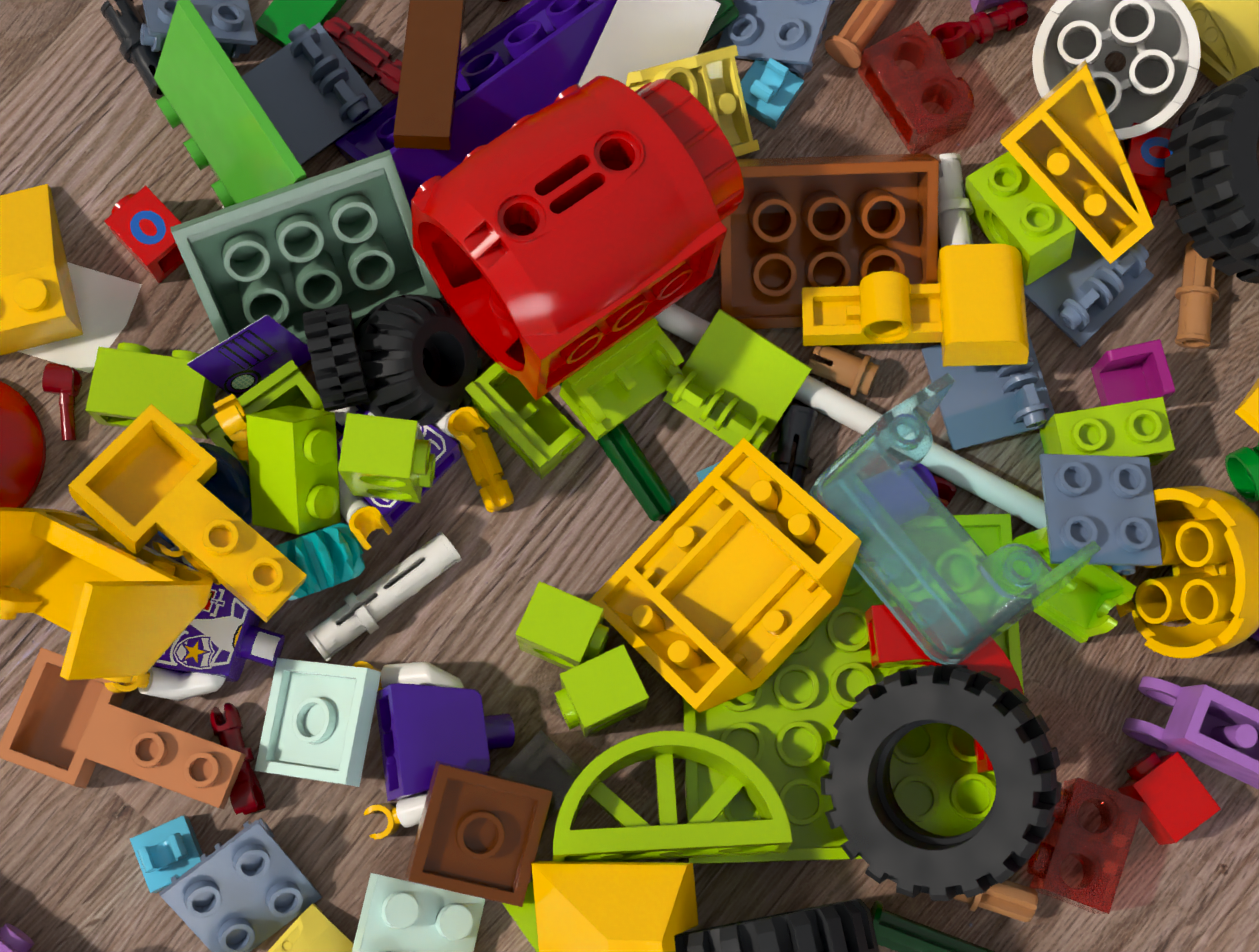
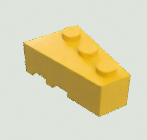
M1084 60L1003 132L1000 143L1111 264L1152 230L1154 225L1088 64Z

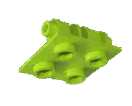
M719 309L681 370L683 375L677 372L666 388L668 392L663 401L731 446L735 447L745 438L760 451L812 368L725 311Z

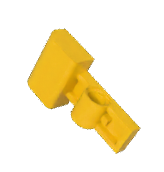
M1007 244L947 245L939 250L937 284H910L909 279L901 273L879 271L865 276L860 281V286L802 288L803 346L941 342L943 367L1027 364L1029 343L1021 252L1016 247Z
M149 405L68 485L72 498L92 519L134 554H137L160 531L180 548L183 556L197 571L210 577L213 583L217 585L222 584L267 623L305 582L307 574L203 486L216 473L217 460L155 406Z

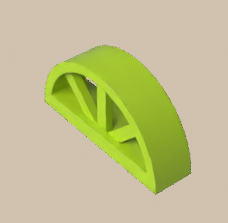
M658 731L621 741L597 756L584 768L573 782L561 805L555 825L553 861L621 862L786 853L793 840L787 813L778 793L765 774L750 759L733 747L712 737L685 731ZM673 758L704 764L728 777L687 824H678ZM655 759L659 825L651 826L602 782L627 766ZM741 789L754 803L762 820L713 822ZM588 797L623 826L618 828L572 830L575 819Z

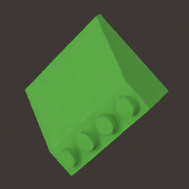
M178 0L154 75V79L163 94V97L155 102L173 129L182 124L189 134L190 139L183 142L199 170L201 171L207 166H210L218 181L211 184V187L224 208L308 179L305 171L190 0Z

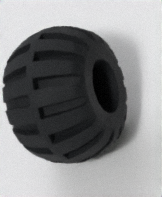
M405 294L386 300L371 309L362 318L355 329L354 337L370 403L361 404L366 411L368 410L373 415L379 417L406 420L411 418V420L418 421L419 426L432 425L441 416L442 412H450L470 404L472 398L465 390V387L472 381L474 382L478 378L477 375L482 372V358L477 356V350L480 349V346L459 320L456 312L447 303L430 296Z

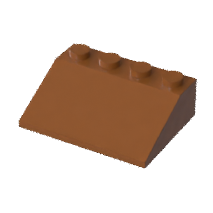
M928 153L737 159L744 182V196L738 208L721 221L727 228V233L718 257L720 309L751 329L803 327L802 288L860 286V281L865 276L879 271L901 273L909 279L910 284H937L939 160Z

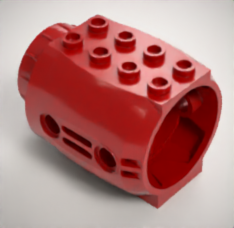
M597 76L582 87L578 84L568 87L559 94L552 104L534 114L524 116L510 129L487 145L475 148L464 158L462 163L444 177L437 175L425 181L411 199L413 248L425 262L440 292L449 306L459 316V320L464 324L471 336L498 365L518 378L533 398L538 400L713 276L727 233V228L721 221L732 214L742 202L744 196L743 177L737 158L723 131L707 109L684 87L668 79H658L633 91L625 84L611 77Z

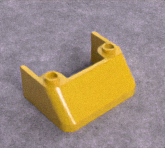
M0 507V619L13 620L16 619L17 613H35L71 632L60 676L66 680L103 678L113 682L128 683L132 681L133 676L146 674L208 603L213 585V580L210 577L147 546H144L137 554H134L90 518L57 509Z

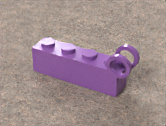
M1142 677L1138 690L1148 698L1172 707L1173 710L1165 729L1143 720L1126 718L1122 728L1126 735L1159 750L1167 752L1179 751L1259 790L1258 709L1206 684L1180 687L1162 679Z

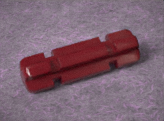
M334 16L332 19L327 20L323 28L348 61L374 81L379 77L381 79L379 81L381 86L394 95H398L402 62L398 59L392 62V55L359 31L354 35L352 33L353 27L341 18Z

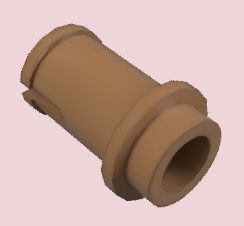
M830 345L815 346L813 354L831 360L833 365L829 366L810 358L808 366L812 370L809 374H815L851 389L850 395L856 396L858 392L868 396L880 365L871 362L872 356L866 354L863 359Z

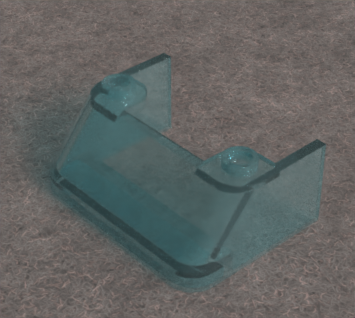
M949 373L883 414L816 479L809 491L810 496L862 541L853 564L854 568L923 652L933 661L944 665L959 664L1063 589L1101 550L1093 540L1054 569L1047 564L1038 552L1023 544L1012 543L1004 545L989 556L982 551L912 468L921 462L931 449L933 437L927 422L955 383V380Z

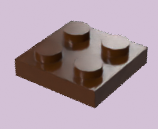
M436 761L405 874L407 881L522 907L532 873L531 863H534L553 791L547 787Z

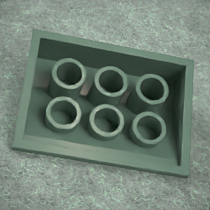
M390 150L170 227L220 343L263 316L269 315L307 345L308 341L303 322V313L348 303L356 329L362 318L371 309L390 298L405 294L424 295L436 299L442 298L425 262L413 248L412 212Z

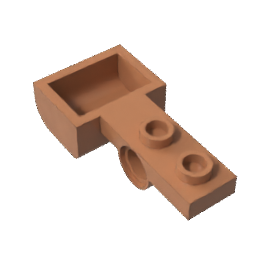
M41 647L0 741L1 759L86 789L96 764L99 763L214 807L225 809L246 757L245 754L120 708L126 692L113 693L105 687V683L113 681L103 678L66 680L60 676L65 656Z

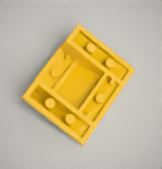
M743 438L588 602L604 608V618L696 711L701 713L759 688L840 602L862 541Z
M537 861L531 863L539 952H676L674 936L698 925L693 863Z

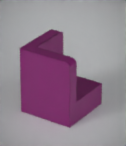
M1160 339L1109 350L1091 368L1101 406L1163 397L1165 402L1175 392V386Z

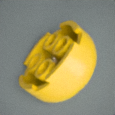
M1181 486L1154 490L1163 564L1161 566L1172 565L1173 576L1149 579L1142 582L1136 591V606L1132 600L1121 606L1116 605L1120 618L1132 612L1136 629L1147 640L1144 645L1164 656L1181 659L1222 652L1235 647L1248 639L1259 628V517L1237 497L1216 488ZM1143 566V567H1146V568H1154V567H1161V566ZM1182 619H1189L1192 622L1182 627H1168L1160 624Z

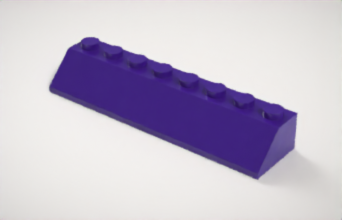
M532 0L462 50L460 53L450 150L395 148L393 132L398 97L338 139L334 144L349 164L390 150L411 209V199L425 181L437 175L444 177L462 163L464 158L475 148L487 145L510 129L524 116L534 114L552 104L565 89L579 84L617 0Z

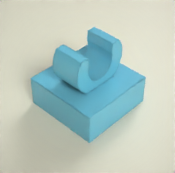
M770 58L769 61L755 60L740 82L747 113L775 130L801 92L804 80L791 73L788 67L773 58Z
M180 816L130 838L150 893L162 891L172 883L171 878L174 875L181 876L201 862L200 856L203 853L188 816Z

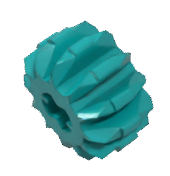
M338 523L274 546L307 574L305 582L288 599L290 601L360 576L365 569L362 556L364 552L361 544L351 532L348 524Z

